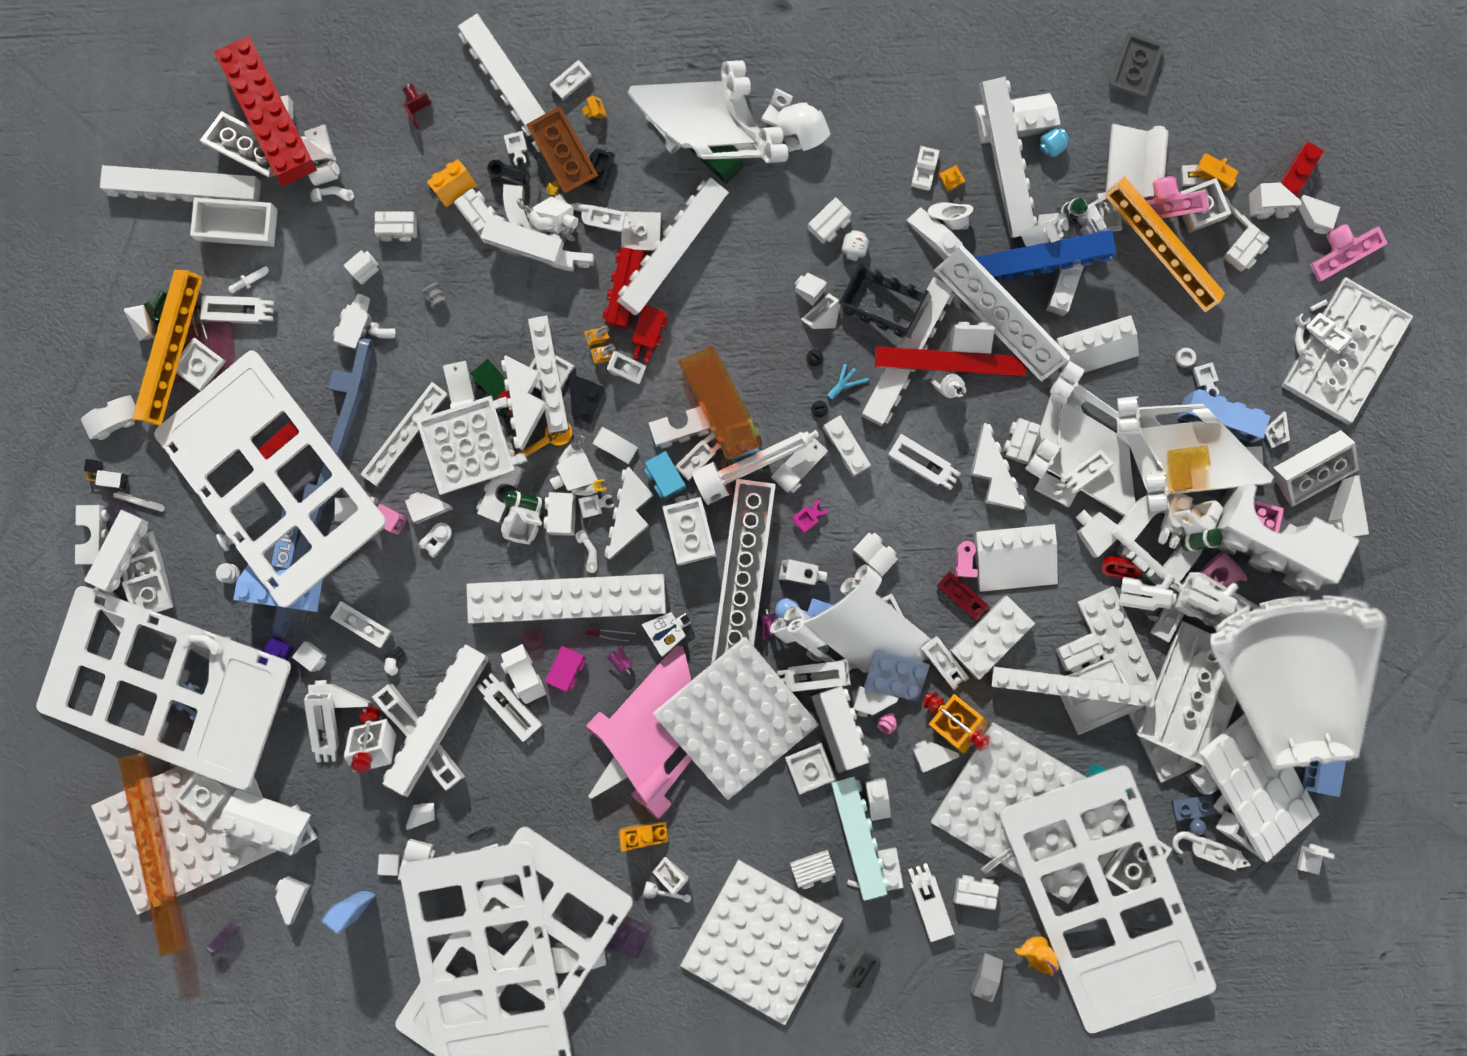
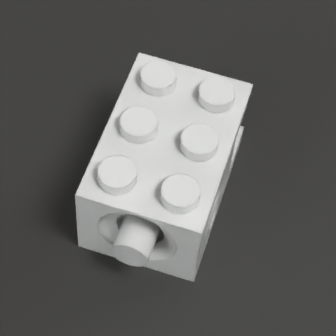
M684 495L676 497L675 504L663 506L678 566L716 556L701 497L687 500V496Z

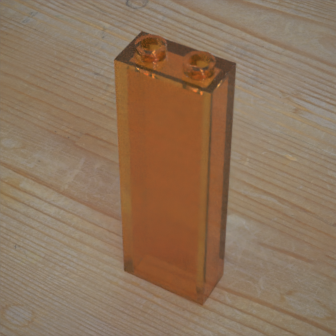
M714 345L679 360L681 371L726 461L735 459L749 450H755L762 445L760 434Z

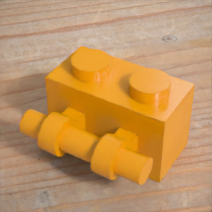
M458 159L452 164L451 162L448 163L445 169L438 174L436 172L427 181L446 208L467 191L477 186L467 169Z

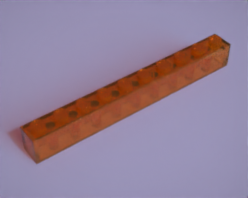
M138 753L118 758L159 954L164 956L177 953L188 948L147 755L146 753Z

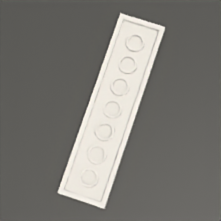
M962 244L936 267L934 271L984 323L994 326V333L1041 382L1070 359V356Z

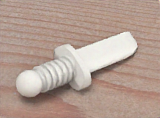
M265 266L246 277L244 275L240 276L242 281L240 280L229 286V292L234 293L245 286L247 289L251 288L249 284L264 277L269 272V269Z
M498 415L512 457L514 450L511 440L514 438L513 435L509 436L504 419Z

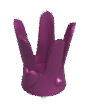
M766 609V615L760 616L763 624L762 639L768 638V630L770 636H774L770 632V627L777 619L775 613L768 614Z
M622 645L618 647L620 656L615 651H612L609 657L605 656L617 667V671L620 674L625 670L631 674L628 668L633 664L628 660Z

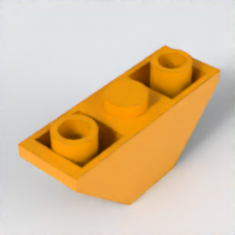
M666 822L634 825L619 830L621 851L668 842Z

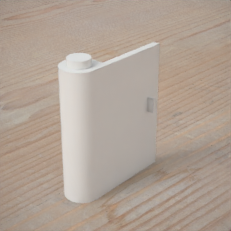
M1112 124L1106 192L1125 176L1146 201L1154 199L1152 183L1159 178L1165 177L1169 134L1165 127L1155 126L1149 131Z

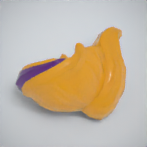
M1032 937L1021 948L1014 950L1018 957L1027 958L1029 967H1035L1043 974H1057L1059 969L1057 956L1048 946L1047 939Z

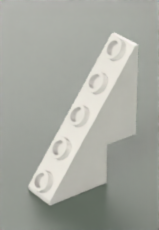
M505 355L501 363L503 372H507V379L504 382L506 391H510V398L507 399L509 410H513L514 416L511 418L512 429H516L517 437H514V445L516 449L520 448L523 451L547 404L531 395L541 376L539 372Z
M984 423L980 431L971 476L989 480L985 503L1021 511L1026 506L1025 499L1022 495L1018 494L1016 489L1018 484L1015 478H1011L1008 472L1010 467L1007 460L1002 459L1000 454L1002 449L1000 444L995 442L992 437L994 432L991 425Z
M629 467L627 470L623 469L621 481H624L623 488H619L617 500H620L618 508L615 507L613 519H616L614 527L611 526L609 531V538L612 539L610 546H606L604 555L609 560L615 557L649 527L637 511L651 500L654 495Z

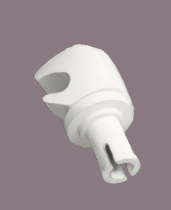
M936 371L930 380L933 387L948 398L962 397L963 394L961 392L966 393L965 382L955 372Z

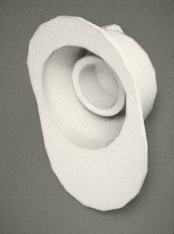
M937 203L928 209V214L933 218L941 219L949 230L969 228V215L973 212L971 205Z

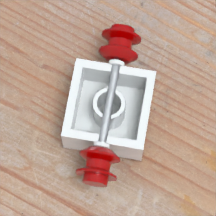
M372 706L362 709V716L360 717L362 725L352 727L349 730L344 758L354 773H366L372 768L389 765L392 762L396 733L387 719L380 720V710Z

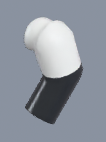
M400 646L388 654L385 659L384 670L391 676L398 672L396 660L405 654Z

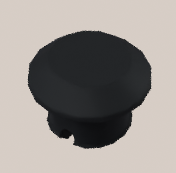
M817 349L810 350L806 355V360L811 366H819L823 362V354Z
M816 401L811 406V412L815 417L822 418L827 414L828 406L823 401Z

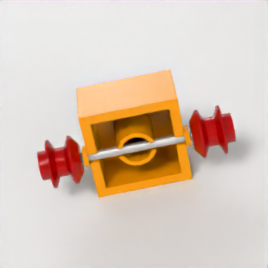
M937 692L929 693L924 698V708L930 707L931 714L938 712L929 725L964 754L974 744L976 745V751H983L989 746L990 735L983 736V731L989 723L955 694L945 705L943 697L937 698Z

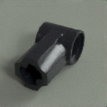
M492 160L487 166L489 177L494 182L501 181L515 186H523L527 175L525 170L503 164L500 160ZM494 168L502 170L499 174L492 173Z

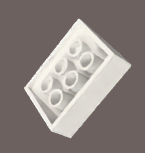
M1055 524L973 533L974 545L976 546L975 556L978 569L979 592L1058 584Z

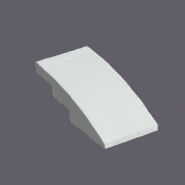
M151 531L141 537L136 553L132 554L129 560L128 569L122 574L124 580L122 585L128 602L153 612H160L174 606L160 550L154 532Z

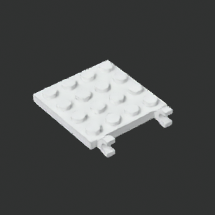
M488 396L416 420L440 495L516 471L514 465L528 462L524 453L511 457L496 409L508 407V398L503 397L493 401L492 396Z

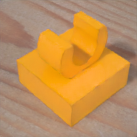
M593 95L587 98L589 105L582 108L584 116L588 115V118L594 116L600 120L607 117L600 98Z
M957 165L939 174L947 192L965 183V179Z

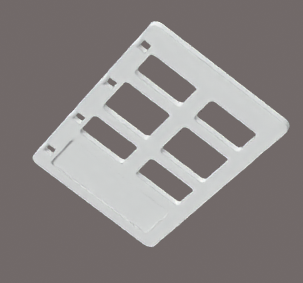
M248 351L155 430L154 435L157 441L168 453L182 475L199 495L210 513L281 607H290L386 525V519L261 356L255 351ZM285 412L298 428L299 433L266 460L254 445L252 439ZM173 443L179 449L175 453L169 448ZM311 445L332 472V477L304 501L298 503L277 475V471L306 446ZM240 450L252 465L254 471L224 497L220 498L207 480V476L236 451ZM262 483H265L286 510V516L253 542L232 514V509ZM206 487L211 493L207 498L202 492ZM341 488H344L358 506V510L328 536L324 537L310 519V515ZM298 527L312 545V549L283 574L278 576L264 557V553L293 528ZM239 532L244 537L241 543L235 537ZM273 578L278 583L275 589L269 583Z
M80 586L75 590L36 707L40 713L243 790L249 788L252 783L291 667L290 663L282 658L207 632L206 630L161 615L114 596L104 594L95 589ZM98 597L106 599L104 605L96 603ZM100 610L123 617L125 620L111 660L87 651ZM151 616L159 619L158 625L149 622ZM141 624L174 636L177 639L164 679L156 678L127 666V660ZM185 634L207 635L222 646V652L216 657L203 695L179 686V680L191 647L182 646L180 643L181 636ZM192 642V643H191V645H192V644H196V645H198V646H201V647H204V648L208 649V648L206 647V645L203 644V643H200V642ZM260 656L269 659L267 666L258 663ZM81 666L105 674V680L92 716L71 709L68 706ZM120 681H125L157 694V700L144 736L113 725L107 720ZM173 700L194 707L198 711L184 751L159 741Z
M1127 766L1115 767L1001 810L1000 817L1084 1027L1089 1033H1096L1215 991L1216 984L1132 773ZM1132 788L1135 798L1129 800L1125 790ZM1123 799L1133 820V827L1091 841L1081 819V814ZM1066 820L1076 842V847L1051 857L1034 861L1025 842L1024 834L1055 822ZM1136 842H1141L1155 875V883L1113 896L1099 864L1098 856ZM1155 845L1158 855L1151 857L1148 847ZM1079 862L1084 863L1098 897V902L1062 916H1056L1042 884L1041 877ZM1157 898H1163L1173 924L1133 939L1129 938L1120 912ZM1178 903L1181 913L1174 914L1171 905ZM1105 918L1114 937L1115 944L1085 956L1073 958L1064 939L1063 932L1088 922ZM1201 960L1204 970L1197 972L1194 962Z
M522 827L516 832L509 844L529 843L533 852L535 870L554 883L553 888L542 903L547 932L579 954V959L559 988L564 1012L632 907L633 900L628 894L530 828ZM505 877L486 880L478 892L483 911L492 897L497 898L509 907L524 905L525 901L523 897L503 884ZM566 893L572 894L603 915L604 920L590 941H586L553 918V912ZM612 914L618 917L613 926L607 923ZM529 925L508 957H503L502 954L489 946L492 965L497 971L520 967L522 960L533 945ZM541 927L535 928L537 937L542 931ZM470 931L454 932L450 935L433 962L436 980L456 978L447 971V967L460 947L466 948L475 955ZM579 965L585 969L580 978L574 974ZM539 980L517 983L544 1002ZM420 982L397 1018L396 1028L435 1055ZM506 985L497 987L498 996L501 995ZM552 988L547 989L549 1000L555 999L554 990ZM475 990L439 997L443 1020L446 1026L487 1019L483 994H479ZM501 1009L503 1016H510L509 1013Z
M519 842L403 864L400 867L399 873L435 1056H560L559 1050H565L566 1056H571L569 1037L531 845L527 842ZM529 865L531 876L525 877L523 866ZM519 875L525 901L524 905L487 912L481 909L477 888L478 881ZM460 885L463 891L467 914L426 922L423 917L419 893L421 891ZM523 920L528 921L536 964L495 971L492 965L486 927ZM536 927L542 928L543 938H537ZM466 930L470 931L478 974L441 981L436 980L428 937ZM531 980L540 981L545 1004L544 1010L510 1016L502 1015L497 991L498 986ZM553 988L555 999L549 1000L547 989ZM481 990L487 1014L486 1020L451 1026L444 1024L440 996Z

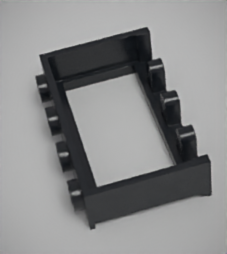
M860 262L839 304L843 309L842 311L847 315L853 316L855 314L866 323L873 322L882 330L887 331L889 329L894 331V334L898 337L904 338L906 336L911 339V335L932 297L928 290H925L924 293L917 291L914 285L909 284L905 286L895 277L891 279L884 277L879 270L875 269L874 272L867 270L865 265ZM863 279L920 302L907 328L851 305Z

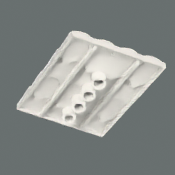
M1345 277L1322 315L1335 322V326L1351 336L1352 341L1337 354L1311 334L1305 343V349L1312 352L1313 356L1309 357L1302 352L1294 362L1281 387L1291 391V393L1324 410V412L1349 426L1354 421L1413 316Z
M1181 620L1155 685L1154 707L1146 708L1137 735L1205 766L1198 753L1226 730L1237 697L1212 651V634ZM1222 720L1224 723L1223 730H1219L1218 726L1213 724Z
M1246 714L1242 715L1198 753L1261 860L1268 862L1272 856H1275L1286 846V843L1288 844L1319 815L1309 793L1304 789L1294 768H1273Z

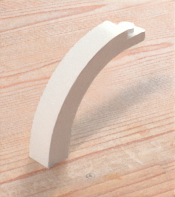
M503 184L504 207L509 223L516 221L523 224L524 228L531 229L529 228L525 210L521 209L517 204L519 198H523L525 201L523 186ZM562 250L557 266H551L574 272L575 264H578V267L581 268L594 266L595 257L590 253Z

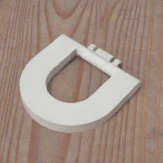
M1146 495L1131 507L1111 534L1130 550L1126 557L1132 559L1135 555L1132 562L1143 572L1149 568L1146 573L1147 576L1151 577L1155 573L1164 581L1166 576L1170 574L1175 578L1174 580L1180 582L1198 559L1203 549L1196 552L1185 551L1180 542L1166 563L1161 566L1135 542V539L1154 515L1166 513V510L1150 512ZM1191 504V507H1190V510H1189V511H1191V510L1193 509V507H1194L1193 504ZM1184 528L1182 531V537L1186 535Z

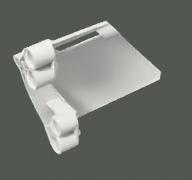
M742 60L723 61L721 66L722 81L630 86L628 94L641 111L672 140L683 148H693L697 156L702 159L762 158L766 163L786 162L788 159V148L786 144H782V129L780 127L759 129L750 113L744 95H749L751 84L749 78L745 77L746 67ZM734 145L738 151L712 153L709 147Z
M1068 361L1050 390V399L1041 423L1034 452L1025 470L1040 479H1043L1047 470L1062 478L1099 450H1102L1114 463L1113 467L1085 486L1081 491L1125 516L1136 502L1131 471L1130 446L1126 435L1121 436L1119 414L1112 407L1078 384L1086 370ZM1089 402L1114 417L1117 422V433L1084 414L1081 409L1082 403Z
M1138 396L1117 398L1121 436L1126 435L1147 490L1150 512L1170 510L1168 495L1236 488L1248 483L1253 485L1271 484L1274 476L1204 404L1138 407ZM1194 411L1202 421L1162 425L1156 420V415Z
M868 565L861 566L857 570L854 579L848 578L843 582L841 592L845 595V598L833 607L811 618L799 607L793 605L787 609L783 619H776L770 627V632L783 642L790 643L796 641L826 663L835 662L819 649V647L828 644L846 658L843 660H848L849 671L858 668L864 673L869 672L875 650L924 661L929 658L921 648L932 640L875 594L882 578Z

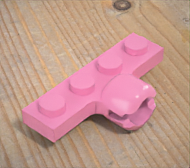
M1173 176L1159 178L1152 183L1154 199L1148 200L1147 203L1161 219L1210 209L1207 190L1180 194L1176 178Z
M1340 225L1329 231L1326 235L1332 251L1311 263L1310 266L1317 280L1322 281L1388 243L1380 227H1375L1356 238L1349 225Z

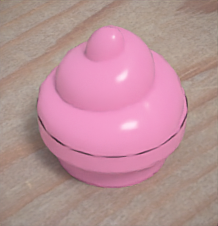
M893 713L885 714L878 719L877 727L879 730L886 734H891L892 731L896 730L897 724Z

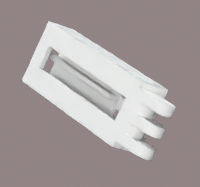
M202 296L200 319L204 322L262 324V321H273V316H266V313L272 314L274 309L266 308V306H274V301L253 297ZM244 305L255 306V309L247 308V313H243Z
M900 434L888 454L890 458L936 486L941 484L949 490H952L953 486L947 483V481L949 480L952 483L957 481L951 474L957 477L961 475L959 471L950 466L949 462L903 434ZM929 461H932L936 465L940 466L941 469L938 470L937 468H935V466H933L931 470H929L926 468V466L928 465Z
M848 660L788 667V670L777 671V675H785V678H781V680L786 683L791 692L851 685ZM811 673L810 678H812V681L800 683L801 680H807V675L799 676V674Z
M491 673L488 676L493 682L490 683L485 678L483 683L487 688L485 689L481 684L477 688L485 696V701L524 742L543 724L520 699H517L515 693L504 681L500 682ZM497 696L501 702L507 699L509 703L503 708L495 697Z
M332 693L307 694L304 704L312 752H315L316 762L322 761V755L324 762H329V755H331L332 762H337L339 738ZM318 729H322V731L326 729V733L322 734L323 741H320Z
M925 863L923 864L924 873H922L920 866H916L918 875H914L912 868L908 869L912 880L910 885L930 942L953 935L954 932L935 876H931L929 867ZM923 887L925 895L930 894V889L933 898L924 901L920 888Z

